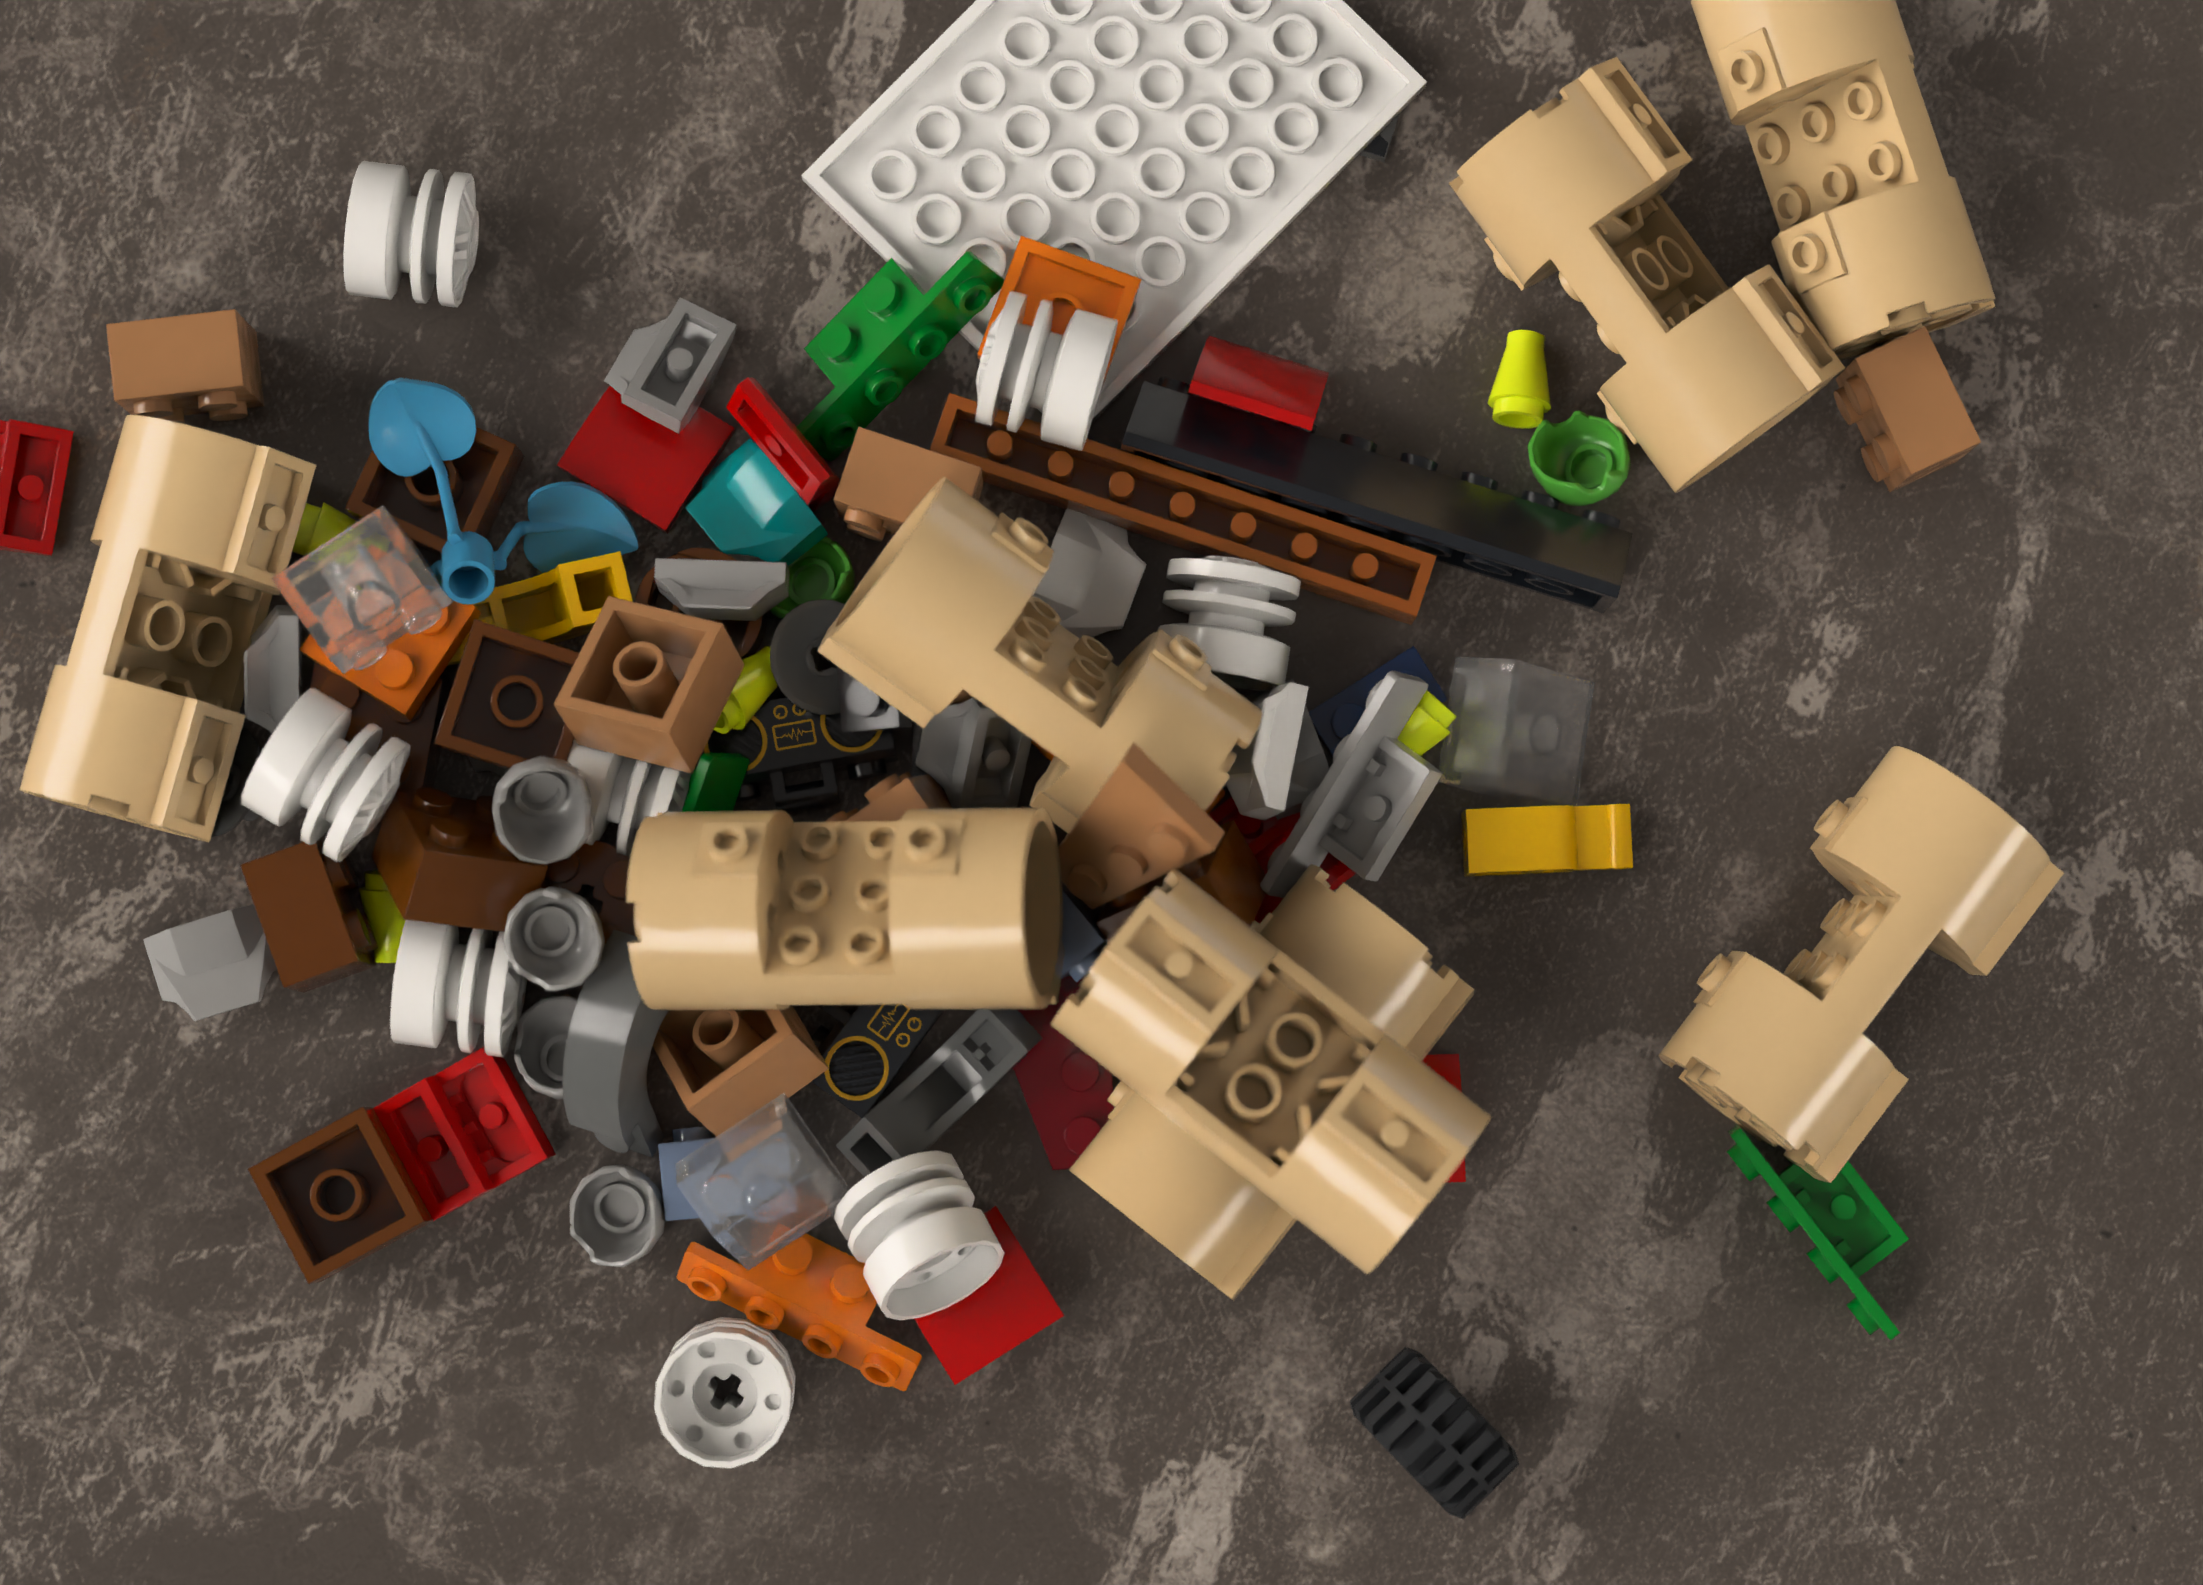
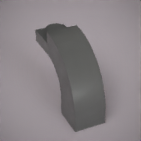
M614 930L603 947L599 967L585 980L572 1016L563 1062L564 1106L570 1125L594 1132L597 1140L607 1148L619 1153H626L628 1150L653 1157L658 1149V1144H661L665 1137L648 1098L647 1068L656 1034L669 1010H652L644 1003L635 983L628 947L629 942L639 940L636 936Z
M978 1009L933 1055L868 1112L835 1146L864 1177L894 1160L914 1153L925 1152L1026 1057V1054L1042 1039L1041 1035L1016 1009Z

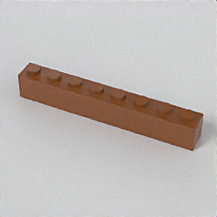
M949 393L930 450L982 467L983 482L1063 509L1068 508L1128 531L1203 556H1225L1258 562V564L1273 571L1299 579L1301 581V589L1412 625L1417 617L1437 557L1436 555L1090 439H1086L1082 451L1041 440V423L1025 418L1016 433L1008 431L1007 421L1009 412L998 409L991 426L975 422L978 402Z

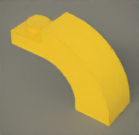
M621 551L559 564L554 569L543 574L495 587L488 598L473 605L481 612L477 619L479 621L554 644L590 633L608 596L631 602L633 600ZM470 632L447 666L461 662Z

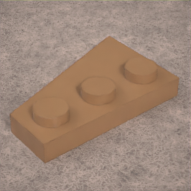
M1133 742L1088 808L1084 810L1059 845L1062 882L1067 885L1073 895L1080 898L1092 910L1169 873L1173 868L1177 869L1214 851L1225 832Z

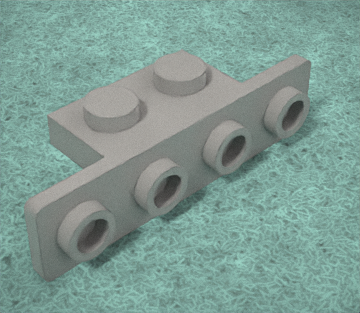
M1389 671L1385 678L1372 688L1366 699L1364 713L1353 731L1343 738L1336 747L1332 766L1319 787L1313 790L1304 800L1300 809L1301 817L1286 842L1276 848L1268 861V871L1260 886L1269 896L1284 898L1309 865L1313 864L1320 867L1328 852L1364 880L1378 881L1443 774L1397 739L1428 689V684L1422 679L1401 672Z

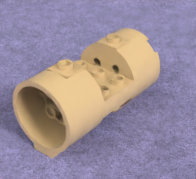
M1691 0V5L1730 121L1733 125H1745L1780 229V233L1771 243L1785 285L1840 360L1860 356L1926 326L1928 333L1953 326L1994 308L1993 300L1996 298L1956 178L1949 176L1913 71L1915 68L1913 64L1915 57L1896 0Z
M1615 57L1591 67L1579 78L1561 88L1559 93L1563 98L1560 101L1557 97L1553 98L1535 111L1530 109L1468 159L1457 170L1459 176L1449 182V185L1487 237L1484 240L1494 253L1493 259L1499 271L1507 279L1515 282L1521 291L1560 271L1559 280L1564 290L1574 300L1585 305L1598 323L1597 332L1602 342L1612 352L1621 354L1627 363L1610 377L1597 393L1606 406L1605 411L1609 421L1624 435H1627L1634 445L1639 443L1672 490L1678 493L1717 468L1786 418L1824 388L1833 377L1845 369V366L1834 351L1830 349L1826 340L1770 264L1745 276L1730 289L1660 195L1676 180L1680 170L1693 160L1619 59Z
M126 416L90 540L92 543L100 546L99 554L67 665H54L22 777L21 791L155 830L204 842L211 840L246 716L239 713L244 698V652L251 646V635L267 616L272 595H280L316 469L315 464L271 447L256 445L202 428L148 416Z
M946 477L942 478L916 506L877 557L836 620L826 631L817 652L922 728L926 727L934 715L943 711L963 689L1054 755L1047 770L1035 785L1030 806L1032 808H1044L1052 822L1067 833L1072 829L1084 810L1088 808L1133 742L1205 812L1230 777L1227 773L1236 759V754L1232 749L1235 744L1242 749L1250 745L1261 722L1262 710L1211 673L1212 666L1206 663L1207 656L1199 646L1182 635H1176L1172 638L1160 628L1157 632L1147 636L1119 666H1116L1111 662L1113 660L1112 654L1103 644L1088 635H1082L1079 639L1059 624L1061 618L1050 605L1039 598L1031 597L1048 571L1054 550L1047 546L1048 539L1044 533L1025 519L1017 518L1013 521L1002 512L997 516Z
M1893 746L1854 797L1847 798L1844 804L1840 800L1834 801L1824 811L1814 826V830L1820 835L1809 849L1814 852L1823 867L1854 895L1850 902L1842 898L1825 916L1820 928L1826 934L1814 950L1810 952L1807 949H1803L1791 961L1783 974L1747 952L1731 951L1727 958L1722 954L1717 955L1708 964L1697 981V985L1703 988L1693 1001L1697 1005L1658 1055L1660 1060L1671 1068L1675 1064L1683 1067L1685 1070L1678 1078L1736 1125L1738 1124L1740 1128L1760 1142L1763 1140L1775 1148L1777 1145L1785 1148L1786 1151L1783 1156L1787 1160L1801 1167L1815 1179L1829 1183L1833 1181L1909 1080L1894 1068L1888 1057L1863 1032L1927 948L1945 959L1956 963L1970 975L1987 976L2064 874L2062 870L2050 862L2048 854L2038 841L1992 800L1934 761L1900 746Z
M1044 808L909 809L904 813L901 820L852 822H793V819L785 811L657 813V817H645L637 831L628 872L627 903H635L634 924L639 941L629 942L628 947L637 989L644 1003L652 1010H784L790 1005L905 1004L909 1009H1044L1049 1004H1057L1065 955L1062 942V876L1054 826L1048 812Z
M1310 864L1272 913H1268L1260 924L1254 920L1251 928L1422 1061L1473 997L1474 989L1444 964L1436 973L1430 968L1433 964L1430 961L1433 956L1428 952L1429 948L1345 883L1340 885L1335 892L1330 890L1331 885L1326 881L1329 875L1322 868ZM1121 1081L1107 1100L1115 1107L1108 1116L1109 1120L1069 1171L1234 1301L1297 1219Z
M1173 868L1163 880L1165 883L1162 888L1159 889L1156 886L1149 896H1146L1105 947L1103 953L1090 968L1089 973L1080 984L1081 988L1076 995L1072 994L1066 1000L1051 1025L1368 1275L1434 1198L1470 1151L1469 1149L1480 1136L1492 1116L1179 870Z

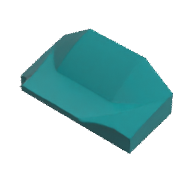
M751 438L702 479V489L685 507L718 549L727 555L741 554L753 556L765 562H783L789 566L828 535L821 522L800 495Z

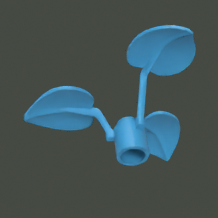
M397 378L396 380L386 382L373 398L369 412L368 432L375 455L387 469L399 476L408 477L419 474L431 465L436 476L447 527L448 541L442 549V560L434 562L432 566L423 556L415 552L396 551L389 554L443 586L446 595L453 601L461 604H476L488 598L495 586L494 570H504L506 568L507 557L523 535H525L523 548L526 558L542 573L554 569L559 564L619 551L623 555L638 549L636 532L623 510L611 498L596 488L571 481L556 482L535 490L530 495L527 503L530 521L516 523L499 549L493 551L492 545L483 536L471 531L461 532L447 469L443 462L463 456L474 442L477 430L474 412L466 399L458 392L444 385L407 378Z

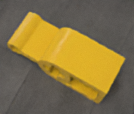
M1630 804L1465 809L1461 813L1464 877L1633 868Z

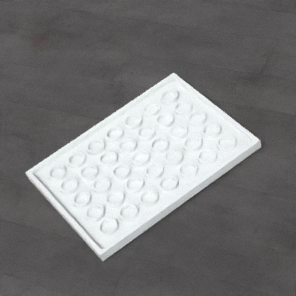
M976 0L801 176L803 181L886 262L892 258L902 265L926 293L968 251H971L997 271L1005 280L1021 235L1140 278L1141 284L1102 387L1092 420L1093 423L1426 87L1427 81L1343 0ZM1001 289L991 298L988 305L959 331L977 351L980 348Z

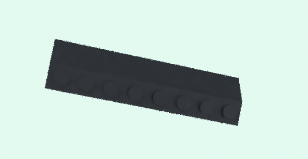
M1160 377L1157 385L1146 381L1143 382L1122 441V451L1436 555L1435 561L1600 613H1604L1618 598L1632 533L1618 529L1620 520L1611 515L1593 510H1584L1582 517L1558 510L1560 502L1541 493L1523 491L1522 497L1518 498L1497 491L1499 483L1480 474L1462 472L1461 479H1457L1436 472L1438 463L1419 455L1402 453L1399 461L1377 454V444L1358 436L1341 434L1338 442L1316 435L1317 426L1313 424L1311 431L1282 421L1274 422L1255 416L1253 412L1218 402L1217 404L1194 397V394L1188 393L1189 384L1175 379Z

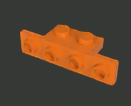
M775 1219L750 1268L696 1242H690L684 1254L676 1278L686 1284L694 1294L709 1301L719 1300L745 1313L746 1317L755 1325L769 1330L777 1329L803 1342L804 1346L815 1355L823 1358H836L860 1370L867 1380L883 1387L892 1386L900 1391H906L922 1359L920 1353L866 1327L878 1303L863 1276L865 1263L858 1262L855 1257L778 1219Z

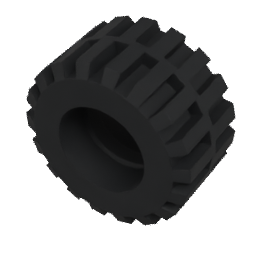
M1404 1347L1349 1401L1353 1415L1452 1516L1464 1519L1519 1465L1516 1452L1512 1446L1419 1351Z

